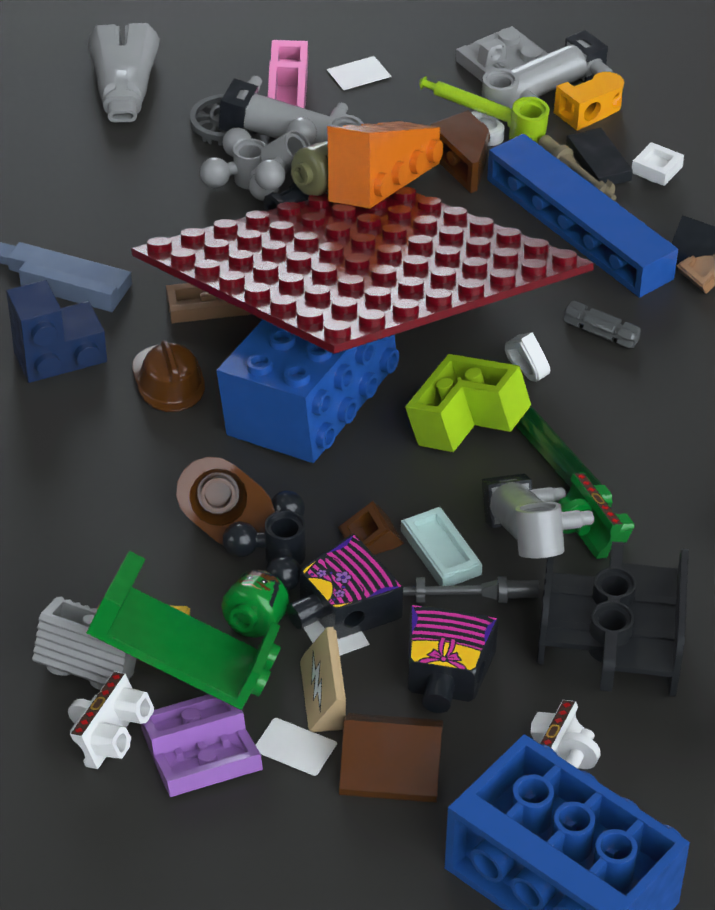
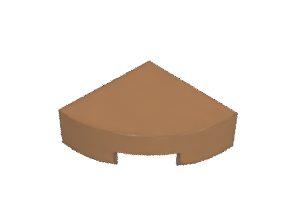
M715 254L713 256L707 255L696 258L691 256L677 265L679 272L705 294L715 286Z

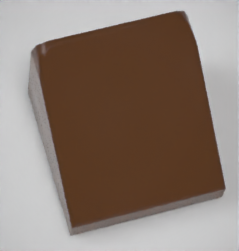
M374 501L370 502L338 527L344 539L355 534L374 555L395 549L404 544L389 517Z

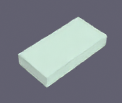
M441 507L401 520L402 534L439 586H454L482 575V563Z

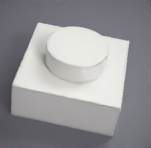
M651 142L633 160V174L665 186L683 167L684 155Z

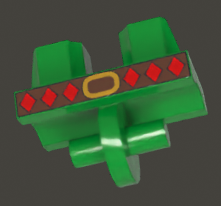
M573 473L570 491L566 497L561 498L558 502L561 504V512L590 510L594 515V523L582 526L581 528L563 530V533L571 534L577 532L596 559L607 558L611 550L612 541L624 543L628 541L634 529V522L627 513H614L611 509L613 503L612 494L605 485H593L585 473Z

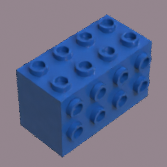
M262 320L216 370L226 434L314 463L325 449H329L332 446L335 437L345 425L353 421L357 411L366 400L374 396L378 386L386 376L395 371L399 362V351L396 349L395 334L333 354Z

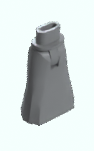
M148 23L125 25V45H121L120 27L115 24L97 25L90 34L88 46L97 77L98 91L104 110L111 122H132L136 120L137 113L141 110L151 68L160 41L156 31Z

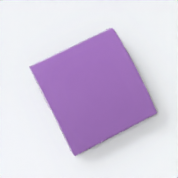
M210 694L155 709L147 723L140 724L154 763L170 797L263 770L261 754L245 728L243 711Z

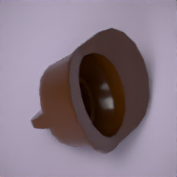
M167 340L161 341L160 345L145 348L132 361V371L139 393L143 400L155 409L165 412L186 410L198 403L205 392L204 377L198 360L183 345L168 343Z
M207 456L194 460L183 470L177 481L176 497L180 509L193 523L222 545L224 531L232 523L247 522L257 532H265V521L268 516L275 512L271 497L235 464L221 457Z

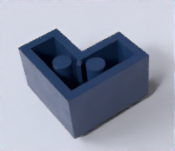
M47 280L6 290L14 353L28 383L107 362L105 331L89 301L60 308Z

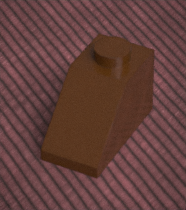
M467 110L432 123L431 126L440 127L443 155L439 164L470 193L478 190L487 162L490 133L485 123L479 121Z

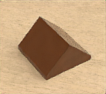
M348 713L344 719L339 795L437 803L443 720Z

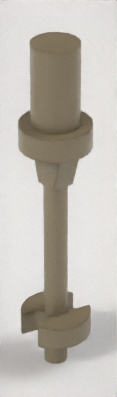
M544 135L540 138L538 144L592 183L612 200H616L617 197L614 195L615 185L610 180H607L606 184L602 180L599 182L579 166L573 157V150L567 145H560L549 135Z

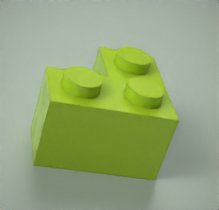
M448 354L405 408L418 446L454 452L475 425L511 432L530 408L531 402L519 365Z

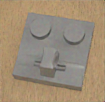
M511 26L479 39L470 45L457 48L456 62L482 81L483 75L489 70H511L548 53Z

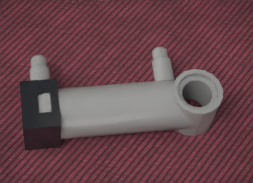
M586 30L566 37L565 46L511 70L493 69L486 72L482 77L481 97L512 108L513 103L517 99L522 97L538 98L556 90V86L562 83H572L577 80L584 83L592 80L597 73H614L606 65L608 46Z
M252 76L247 82L233 79L221 99L218 129L228 131L232 128H242L277 139L287 133V128L294 119L303 117L311 120L316 126L317 137L313 142L315 144L328 141L327 126H360L364 123L359 118L346 114L348 106L342 102L337 104L330 116L260 95L258 92L262 80L259 76Z
M525 473L482 479L485 522L491 528L504 527L518 540V552L521 557L548 558L560 555L565 552L563 530L581 528L582 526L594 523V515L590 510L561 512V504L557 502L561 498L566 497L565 489L562 487L532 489V479Z

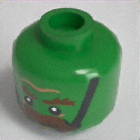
M251 570L243 573L224 594L221 604L222 613L228 625L235 632L250 638L263 637L271 623L278 624L286 614L289 596L284 584L275 575L264 570Z

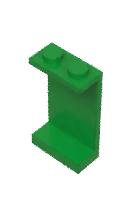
M128 551L86 633L240 710L243 709L250 694L259 697L271 674L270 669L281 649V646L274 643L280 625L272 622L258 649L133 588L132 586L146 559Z

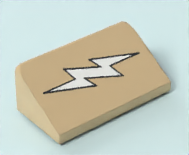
M326 627L304 653L300 661L308 729L311 732L343 730L346 717V697L337 633L334 627Z

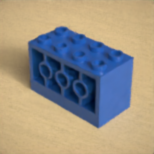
M524 734L448 807L444 869L503 910H673L680 901L690 842L684 839L673 827L661 824L640 810L630 799L620 797L600 784L592 774L580 771L559 757L549 746L539 744Z

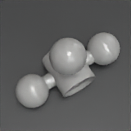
M303 117L294 119L289 124L286 134L262 148V162L255 169V180L261 188L265 190L279 188L285 180V174L291 171V162L294 154L299 149L313 144L317 137V129L311 120Z
M232 128L223 137V148L228 155L233 157L232 162L226 163L221 158L212 157L201 165L200 177L204 184L209 187H221L227 183L231 175H234L236 185L249 189L252 196L260 201H264L265 196L272 192L278 193L279 188L265 190L257 184L255 169L262 162L261 150L266 144L261 140L251 138L245 129Z

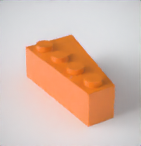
M402 121L381 122L378 124L366 123L360 126H327L328 201L370 209L438 165L442 158L443 143L440 141V127Z

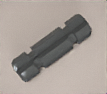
M571 301L565 309L564 321L577 328L583 325V330L611 342L615 338L618 345L628 349L634 348L639 341L641 329L637 325L627 321L623 325L620 318L595 308H591L589 311L587 310V305L578 301Z

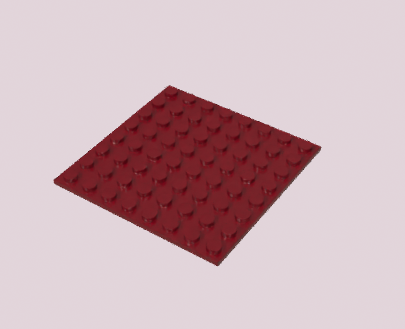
M411 187L399 189L370 209L329 202L328 194L310 195L306 201L298 203L283 202L278 204L277 208L273 210L250 211L246 213V217L240 219L217 220L213 223V226L207 228L184 229L181 231V235L170 238H151L147 241V244L131 248L133 257L333 354L593 271L594 262L577 256L575 251L558 249L549 245L547 240L530 238L521 234L519 229L502 227L495 224L491 218L474 216L467 213L465 208L451 207L441 203V199L437 197H426L418 194Z

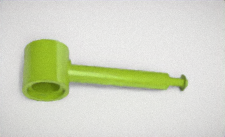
M427 76L419 81L421 90L426 87L433 90L436 96L507 122V126L510 127L509 140L525 134L538 144L540 138L546 135L550 109L548 104L539 98H519L510 108L441 81L433 83L427 80Z

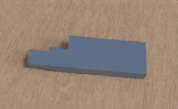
M0 242V263L8 265L9 270L19 273L21 286L47 280L55 297L76 303L89 301L94 308L113 312L132 285L130 271L18 242L16 246Z

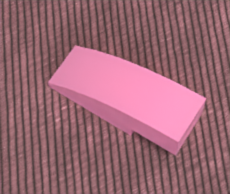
M272 40L268 97L305 108L308 76V41Z

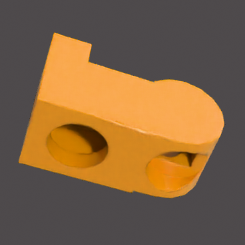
M600 72L594 75L592 80L576 86L571 85L569 82L557 85L554 114L576 131L609 117L621 109L624 79L616 73Z

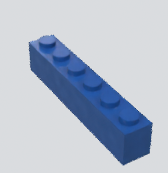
M521 134L489 150L487 180L637 297L640 298L674 280L678 248L527 135Z

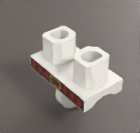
M114 671L98 695H94L91 701L76 699L68 709V715L74 723L70 730V735L73 741L83 750L85 756L83 762L86 767L98 769L106 757L122 759L130 748L131 736L126 727L130 722L146 724L154 712V706L148 693L132 689L125 673Z
M562 700L556 713L537 712L531 723L533 740L539 744L549 746L559 757L577 769H591L595 767L601 756L600 748L593 741L595 734L580 725L576 719V711L578 709L576 701Z

